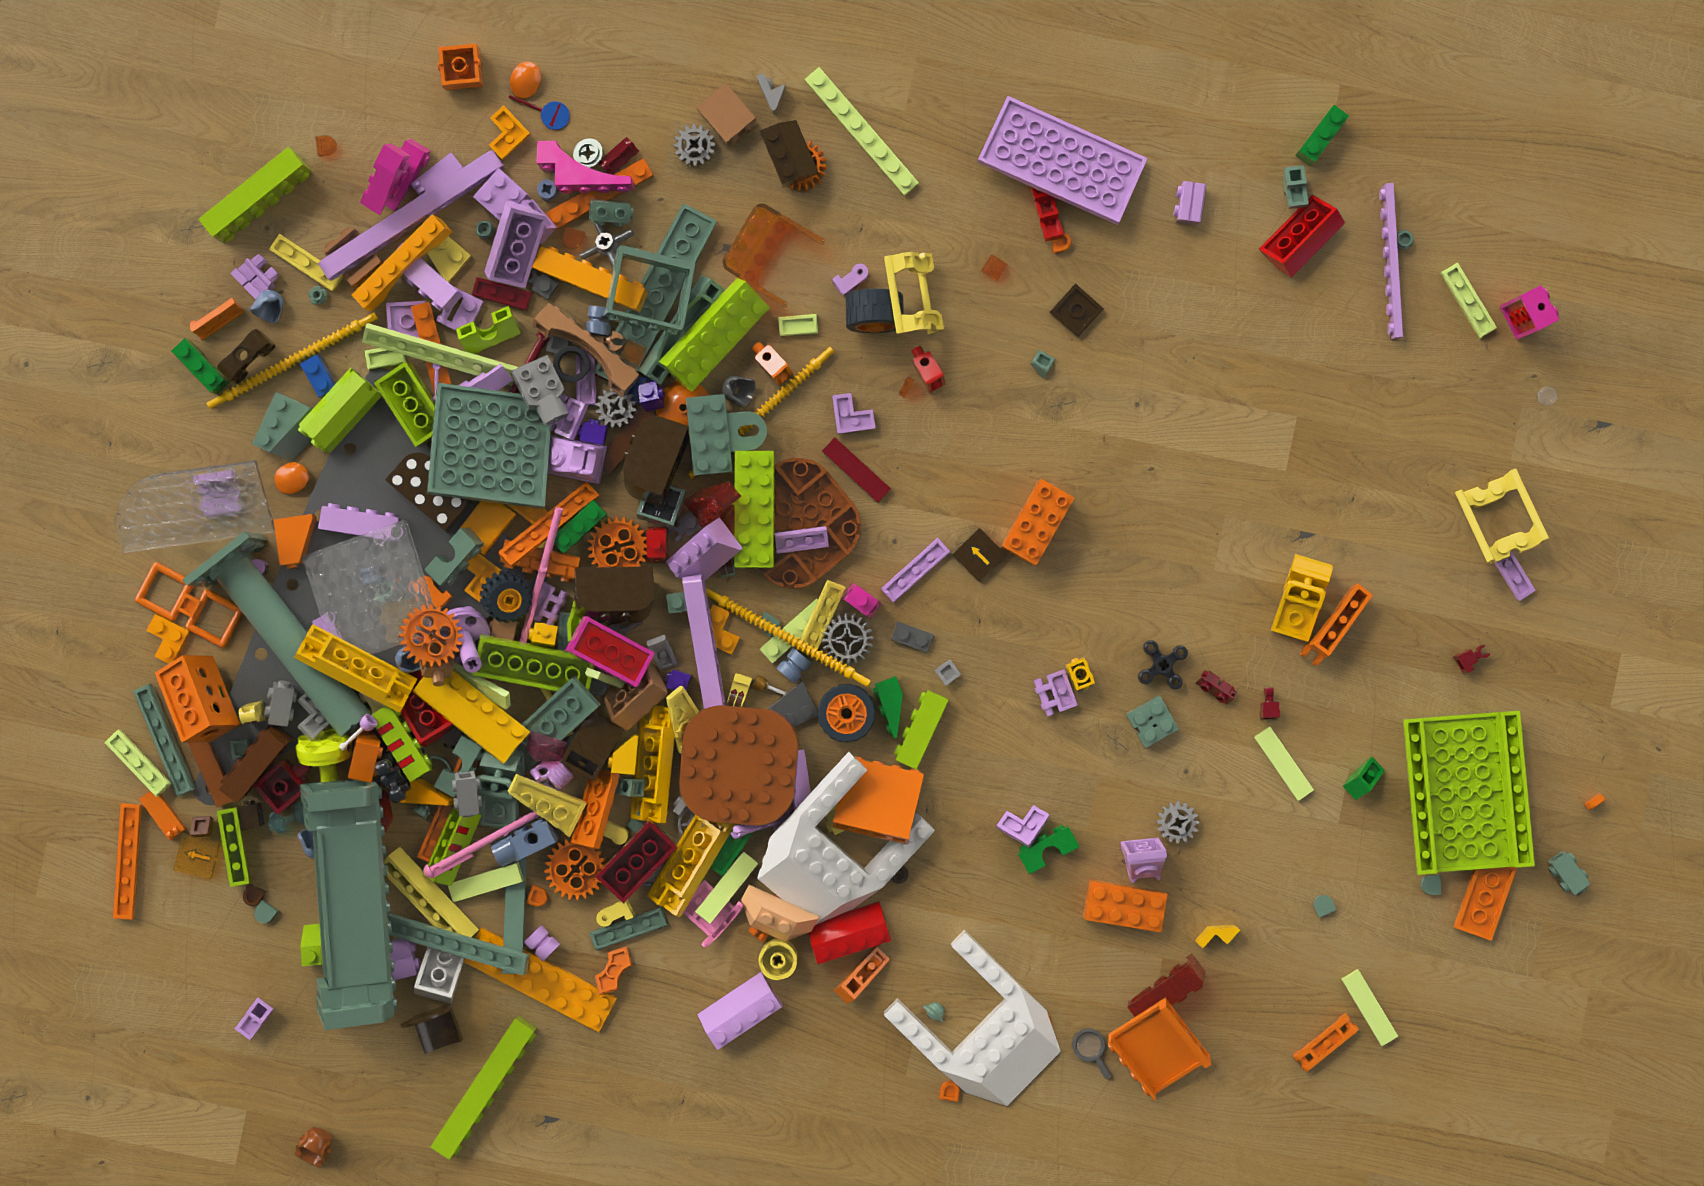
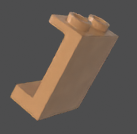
M727 83L697 106L698 112L715 129L727 146L737 143L741 139V134L745 131L747 133L756 126L755 116Z
M354 227L343 229L340 232L341 236L336 240L329 241L325 245L326 248L323 252L326 255H330L359 236L360 233ZM374 253L343 275L352 287L357 288L384 262Z

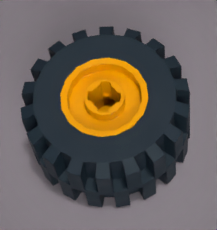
M502 570L499 571L498 575L493 573L492 578L487 577L485 579L487 583L481 586L483 591H480V596L482 597L480 601L488 614L498 622L503 620L504 623H509V620L516 622L518 617L522 619L524 617L522 614L524 612L528 613L529 609L527 607L532 605L530 599L533 598L527 583L518 574H513L512 571L508 570L507 573Z

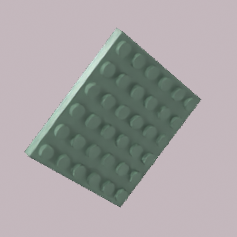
M437 383L427 494L544 509L551 425L544 426L537 410H528L521 394Z

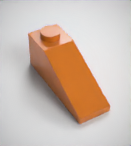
M876 946L833 991L846 1004L856 999L890 959Z

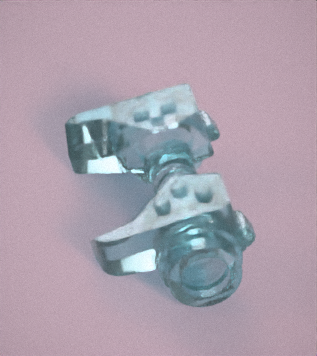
M301 802L294 803L296 812L283 818L275 812L271 813L267 822L269 830L271 832L277 831L280 834L286 831V824L297 820L304 824L303 804Z

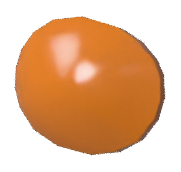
M531 62L519 64L513 70L510 77L511 91L515 96L523 99L533 96L541 83V72L538 66Z
M296 462L281 466L274 476L276 487L279 491L286 494L301 491L309 480L307 469L302 464Z

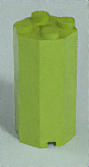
M352 368L342 376L299 424L298 431L305 437H309L312 440L311 443L325 453L332 452L382 396L372 384L359 376L360 374Z

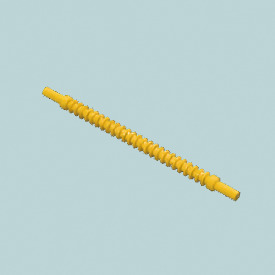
M373 312L359 321L354 320L351 322V325L347 324L346 328L342 327V330L337 329V333L332 332L331 336L323 337L322 341L318 340V343L313 342V346L308 345L307 349L299 350L298 354L294 353V356L289 355V359L284 358L283 362L275 363L274 367L270 366V369L265 368V372L260 371L259 375L256 373L255 377H250V380L246 379V382L241 381V385L236 384V387L232 386L231 390L226 389L222 395L207 402L208 407L212 409L225 401L230 402L234 399V396L239 397V394H244L243 391L248 392L249 388L257 387L258 383L263 384V381L267 382L268 378L272 379L273 375L281 374L282 370L287 371L286 368L291 369L292 365L296 366L297 362L305 361L306 357L311 358L310 355L315 356L316 352L320 353V350H325V347L330 348V344L335 345L334 342L339 343V340H344L345 336L349 337V334L354 335V332L361 331L362 327L366 326L367 323L377 320V314Z
M828 347L816 359L813 358L809 365L806 364L805 369L802 368V372H797L798 375L793 376V380L789 379L790 382L785 383V387L781 386V390H777L778 393L773 394V398L769 397V401H765V405L761 404V408H757L756 414L765 418V414H769V410H773V406L777 407V403H781V399H786L785 396H789L790 391L794 392L793 389L798 388V384L802 385V381H806V377H810L811 373L814 374V370H819L821 364L834 353V350ZM744 425L739 427L738 434L744 436V432H749L748 429L753 428V426ZM693 469L687 473L691 479L696 476L693 474Z
M706 587L707 597L718 602L720 607H727L726 609L731 610V613L736 612V616L741 615V618L745 617V621L750 620V624L755 623V626L759 625L760 629L764 628L765 632L773 633L774 637L778 636L779 640L787 641L788 645L792 644L793 648L801 649L802 653H807V656L815 657L816 661H821V664L826 663V667L829 665L830 669L835 668V672L840 671V675L844 674V677L847 679L852 678L866 687L870 685L871 680L855 672L853 667H847V664L842 665V661L837 662V659H832L833 656L828 657V653L823 654L822 650L814 649V646H809L808 642L805 644L804 640L800 641V638H795L794 634L791 636L790 632L786 633L785 629L781 630L780 626L772 625L771 621L767 622L766 618L758 617L757 613L752 614V610L748 611V608L743 609V605L738 606L739 604L734 603V600L730 601L729 597L721 596Z

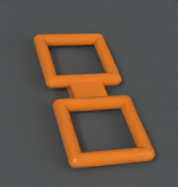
M155 562L135 598L136 603L170 621H175L180 612L190 617L185 625L187 630L221 648H225L243 616L238 606L209 589L203 591L200 599L190 594L193 586H187L182 580L185 576L159 562ZM158 571L185 585L171 612L145 599ZM209 598L235 612L222 639L195 625Z

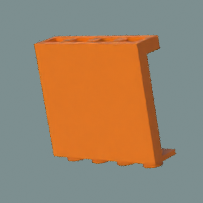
M855 757L864 765L867 771L837 803L833 818V828L908 845L922 783L924 782V774L915 769H910L909 771L897 765L886 766L879 761L868 762L861 757Z
M1166 998L1108 1034L1110 1050L1119 1055L1122 1065L1130 1069L1133 1079L1141 1083L1144 1093L1147 1096L1150 1095L1153 1100L1157 1099L1156 1093L1199 1066L1203 1065L1206 1069L1212 1065L1210 1054Z

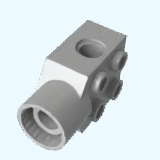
M548 355L512 370V377L528 410H537L544 426L554 424L569 415L561 399L564 394V387Z

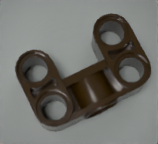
M254 329L217 365V369L230 382L238 384L248 375L247 367L257 357H265L270 354L276 345L262 331ZM243 351H246V352H247V357H246V359L241 360V359H240V354H241Z

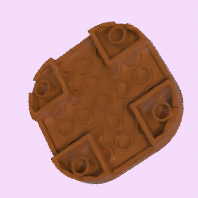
M789 458L775 465L774 534L826 526L829 547L777 554L774 535V568L758 569L770 582L780 587L796 589L814 583L844 559L854 549L859 540L861 520L855 504L819 463L806 458ZM735 502L732 506L730 515V528L734 537Z
M716 705L697 713L688 723L682 741L679 786L681 796L687 807L700 818L713 822L758 826L771 823L780 818L790 808L796 794L795 787L800 744L795 728L784 715L766 708Z

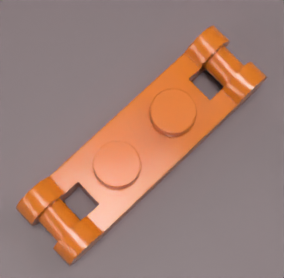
M1345 1013L1305 1047L1298 1050L1293 1055V1058L1302 1064V1069L1307 1072L1355 1034L1359 1028L1356 1024H1352L1350 1017ZM1343 1025L1347 1028L1345 1032L1340 1030ZM1308 1053L1312 1055L1310 1060H1307L1305 1057Z

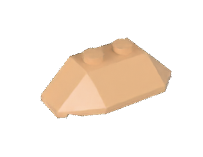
M748 885L741 899L751 927L784 941L811 932L819 918L818 915L751 885Z

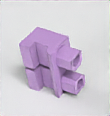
M260 254L251 260L247 258L243 265L238 269L235 268L230 273L255 299H257L262 291L272 290L276 286L274 282L280 276L273 267H270L265 273L261 270L267 261Z

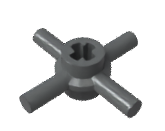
M594 224L599 235L596 238L595 246L579 253L580 257L585 260L600 253L601 255L608 256L613 268L618 243L634 236L632 229H629L614 236L613 234L606 233L603 225Z

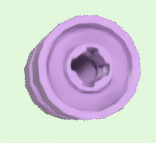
M543 925L524 941L531 950L536 949L535 955L542 962L560 945L553 936L548 937L549 932Z

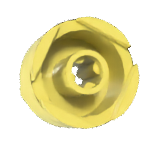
M775 938L768 941L762 947L759 955V966L762 973L769 979H785L791 976L796 969L798 954L791 942ZM781 956L782 961L776 963L775 957Z

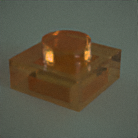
M991 254L981 272L998 281L1008 264Z
M628 339L620 357L639 365L646 347Z

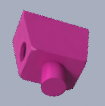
M853 582L842 596V599L870 619L882 604Z

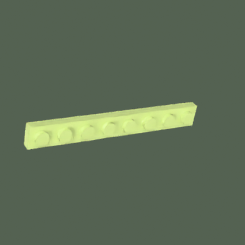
M820 67L805 79L810 88L903 196L919 184Z
M369 323L366 324L362 343L476 376L482 372L488 373L500 363L511 377L512 370L518 368L510 364ZM513 379V381H511V382L508 383L507 385L512 386V385H513V382H514V379Z

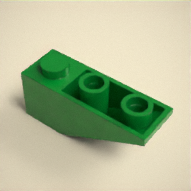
M894 676L875 683L876 688L872 690L876 700L880 698L882 706L879 709L882 717H887L889 724L885 726L889 736L893 735L894 738H897L903 694L897 677Z

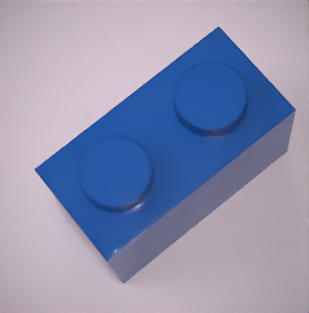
M315 355L300 364L318 398L322 399L336 384L325 361L321 356Z

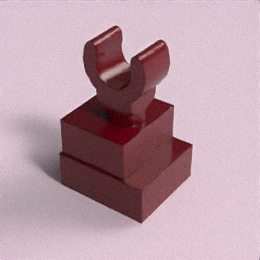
M1479 645L1474 652L1472 649H1466L1453 656L1462 673H1469L1474 670L1472 665L1479 662L1477 659L1490 656V653L1481 654V649L1485 645Z
M1273 687L1264 688L1265 702L1260 704V719L1280 718L1279 702H1273Z

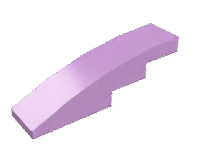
M500 363L488 373L482 372L470 382L466 380L459 386L498 391L513 381V379Z

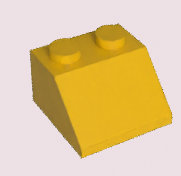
M634 733L613 751V755H609L608 768H612L611 773L635 775L638 734Z

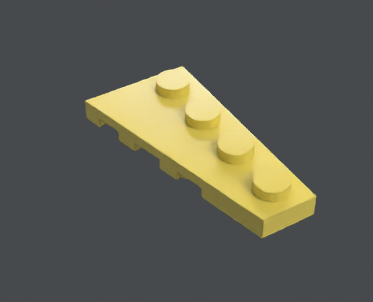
M518 774L515 775L508 789L510 795L549 821L568 837L571 836L586 806V802Z

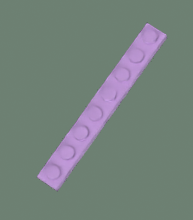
M1386 183L1379 191V199L1383 202L1380 217L1381 220H1384V228H1382L1381 234L1382 239H1385V247H1383V258H1386L1384 276L1387 277L1388 283L1385 286V295L1389 300V304L1386 306L1387 316H1390L1387 331L1388 335H1391V340L1403 337L1394 183Z

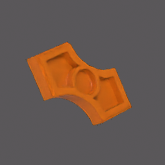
M628 947L608 952L609 960L606 968L601 973L595 975L599 995L619 990L620 976L627 968L633 966Z

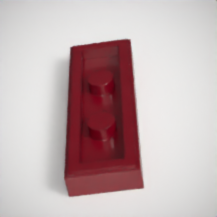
M476 277L472 296L528 311L533 294L529 291Z

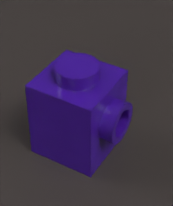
M656 381L637 385L640 403L646 412L664 408V390L662 387H659Z
M589 419V423L583 422V426L580 425L578 437H580V441L605 446L608 427L600 425V421Z
M672 669V672L667 673L665 683H668L666 688L676 690L679 686H682L687 691L692 675Z

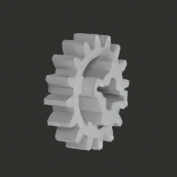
M695 124L692 125V129L685 126L686 131L679 130L681 136H675V140L678 143L674 144V148L679 149L675 153L677 156L682 155L680 161L686 160L687 166L691 162H693L695 167H697L698 162L704 165L705 159L711 160L709 154H715L711 149L716 147V144L711 142L714 140V136H708L710 133L709 129L703 131L702 125H700L699 129L696 128ZM705 140H707V144H708V145H707V150H705V149L703 148V144L705 143ZM683 141H685L686 148L684 149V151L682 149ZM691 144H698L699 147L697 149L695 147L692 148ZM693 155H699V156H700V157H697V158H692Z
M611 388L609 393L604 390L605 396H598L601 402L595 403L599 407L595 412L601 415L598 419L600 421L605 420V426L611 423L613 429H615L616 425L623 428V423L630 425L628 420H634L635 418L632 413H637L638 411L633 408V406L637 405V402L631 401L634 396L632 394L628 395V391L622 398ZM626 400L629 406L628 410L625 408ZM605 405L607 406V409H608V412H607L606 414H605V411H604V406H605ZM613 406H619L620 409L614 410ZM624 416L623 418L616 420L617 417Z
M1176 801L1175 806L1169 802V808L1163 806L1164 813H1158L1161 820H1156V823L1161 824V826L1157 829L1158 831H1164L1162 837L1169 836L1168 841L1170 842L1173 838H1175L1176 843H1179L1180 839L1187 842L1186 837L1193 838L1191 832L1198 831L1194 827V825L1199 824V821L1194 820L1198 815L1197 813L1192 814L1191 812L1194 808L1189 807L1187 809V803L1185 802L1182 806H1180L1179 801ZM1177 809L1184 810L1187 814L1180 815ZM1170 813L1169 820L1165 822L1167 815ZM1175 818L1182 820L1179 827L1173 824L1176 822ZM1190 822V826H1189L1188 830L1186 831V830H1185V827H1186L1187 823ZM1175 829L1179 835L1171 834L1168 830Z

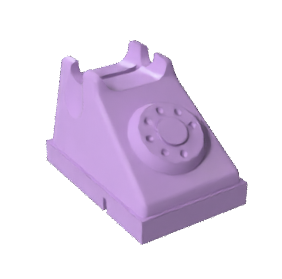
M551 435L547 474L600 484L607 446Z
M1158 837L1120 842L1128 876L1132 883H1135L1136 879L1155 877L1157 881L1160 880L1167 853Z

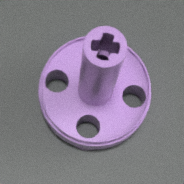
M471 606L449 610L447 612L448 615L454 613L453 621L459 619L456 627H462L458 634L463 635L462 638L458 639V641L462 642V645L456 646L459 652L455 654V662L463 663L465 670L468 672H476L481 668V660L477 652L478 642L475 641L479 639L480 634L490 636L488 623L484 616ZM473 616L471 620H466L467 617ZM447 629L440 630L441 636L448 637L449 632Z

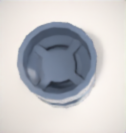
M589 306L587 317L590 318V321L586 322L585 330L590 334L610 337L611 325H609V322L611 320H609V317L604 316L606 307Z
M793 648L787 655L788 660H783L777 669L796 684L802 676L801 672L807 671L812 662L796 648Z

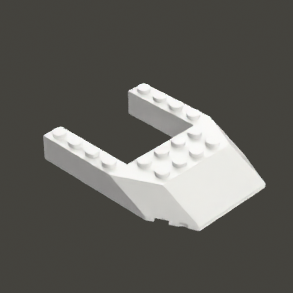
M850 752L841 759L771 835L766 855H764L762 861L763 865L757 877L782 900L818 915L819 918L816 924L854 909L883 888L935 831L916 812L909 844L889 841L869 864L863 868L816 827L867 771L864 765Z
M963 930L951 943L952 947L1004 999L953 1051L898 998L884 1011V1016L963 1091L1008 1106L1061 1050L1047 1010L971 935Z

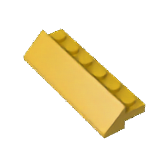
M312 624L294 656L295 659L399 713L417 681V678Z
M455 671L452 672L450 678H444L445 684L443 686H434L433 678L423 677L413 690V693L502 764L509 759L517 747L529 735V730Z
M655 705L639 721L634 778L645 779L644 797H632L630 818L647 821L650 818L653 822L666 823L675 739L668 706Z
M694 815L677 844L678 848L669 857L647 897L675 916L681 917L735 824L708 821Z

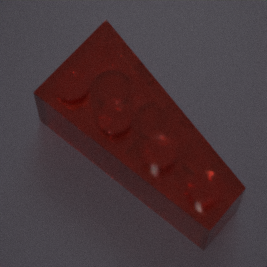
M728 481L717 486L713 485L710 488H701L683 503L697 518L699 526L704 528L718 518L723 520L741 498V495Z
M1192 953L1186 957L1188 961L1185 964L1180 965L1178 963L1170 971L1169 976L1162 975L1155 981L1153 988L1148 986L1128 1002L1127 1008L1134 1017L1164 998L1171 1005L1175 1002L1180 1003L1188 997L1187 994L1191 991L1197 992L1203 987L1205 970Z

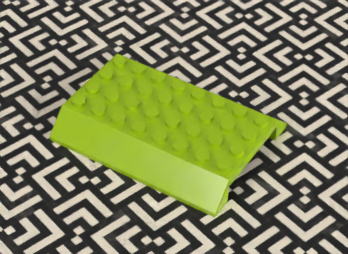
M1520 711L1403 719L1417 875L1474 869L1535 866Z

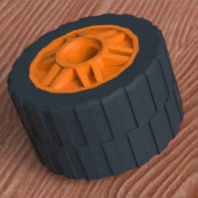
M872 288L848 293L846 295V328L859 333H887L896 331L890 290ZM897 291L901 315H904L903 294Z
M840 684L831 688L822 697L818 707L820 726L825 734L839 742L849 743L860 740L871 730L875 721L876 711L873 699L867 691L857 685ZM844 708H849L852 711V716L845 718L842 716L841 711Z

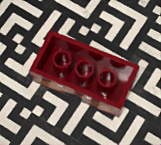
M649 818L596 873L595 877L624 904L678 848L677 844Z

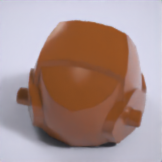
M313 1126L304 1135L300 1136L294 1155L320 1168L331 1152L333 1136L325 1129Z

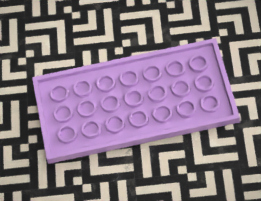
M1007 96L977 163L1118 225L1147 158Z

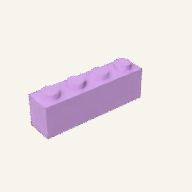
M421 258L403 273L406 276L404 280L412 287L414 285L420 288L418 292L426 299L430 297L433 300L431 304L439 311L443 308L449 312L463 296Z
M328 503V507L322 506L318 529L395 542L399 540L402 519L397 518V514L385 512V516L378 515V511L366 509V513L359 512V508L347 506V510L339 509L340 505Z

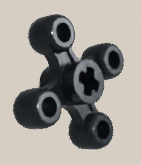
M1154 640L1146 641L1143 644V651L1152 657L1153 664L1149 669H1143L1138 673L1139 682L1144 685L1150 684L1156 675L1162 674L1167 679L1168 687L1173 690L1180 689L1183 685V680L1174 673L1173 664L1178 660H1184L1188 656L1187 648L1183 645H1177L1169 655H1162L1157 642ZM1149 644L1154 646L1152 651L1148 650ZM1179 649L1183 651L1182 656H1178L1177 651ZM1164 659V663L1167 664V668L1161 670V667L1158 666L1159 662H1162V660ZM1145 673L1148 674V679L1146 681L1143 680V675ZM1173 679L1178 680V684L1175 686L1172 684Z
M389 750L382 754L380 761L375 764V769L381 777L386 788L391 787L389 790L391 801L398 803L406 799V792L411 789V784L400 765L395 766L397 761Z

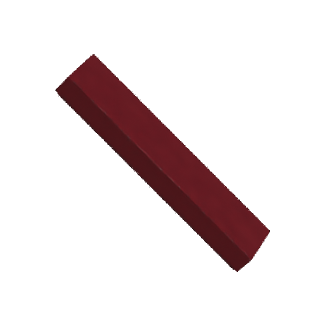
M834 437L822 450L827 457L878 503L891 490L885 482L837 438Z

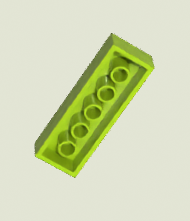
M288 146L198 220L213 238L222 243L229 242L239 230L246 229L250 225L249 222L254 218L261 217L265 213V209L276 205L280 201V197L291 193L295 189V185L306 181L312 171L302 158Z
M736 278L665 354L659 363L684 388L692 392L770 307L746 281Z
M735 451V539L743 549L734 556V567L774 568L775 452Z
M480 634L477 652L481 660V668L473 672V675L558 691L575 676L589 691L592 677L587 676L585 672L587 668L594 670V666L569 654L565 650Z

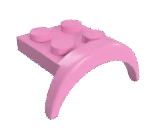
M706 880L697 888L683 912L708 935L702 943L704 948L708 947L728 927L743 907L740 902L734 906L728 901L711 924L706 922L695 913L714 889Z

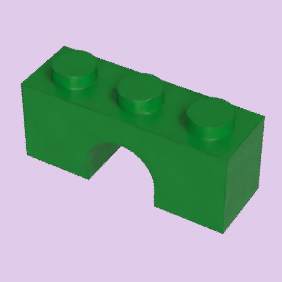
M1333 105L1295 155L1311 166L1349 115L1336 105Z
M184 338L171 350L210 393L217 395L230 383L203 356L204 353L191 340Z
M592 500L556 534L554 544L564 554L567 553L589 530L599 524L608 514L595 500Z
M1061 824L1052 829L1053 833L1040 835L1036 838L1037 841L1031 844L1029 848L1025 845L1019 847L1020 851L1017 854L1028 874L1046 866L1042 859V853L1046 847H1057L1062 856L1080 847L1068 825L1063 826Z

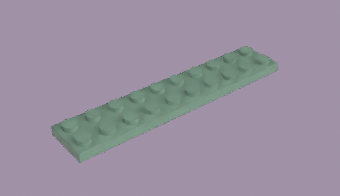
M683 203L656 254L696 263L717 221ZM650 265L641 282L649 293L640 313L627 308L625 313L665 322L681 292L685 273ZM621 320L615 332L621 333L626 340L617 339L613 343L625 348L619 352H610L620 356L626 365L634 367L638 373V369L644 362L661 329L653 331L647 329V326L640 324L639 326H631L627 321ZM598 363L594 373L608 380L605 371Z

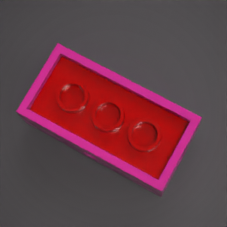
M1542 285L1499 306L1516 340L1539 331L1559 320L1558 310L1554 305L1552 306L1549 300V292Z
M587 616L582 617L565 650L569 654L631 687L638 686L655 654L651 650Z

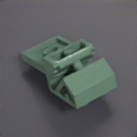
M484 750L480 766L487 775L478 776L480 779V789H477V794H480L482 799L480 825L503 828L519 819V801L508 793V789L516 774L525 777L524 752L515 751L502 764Z

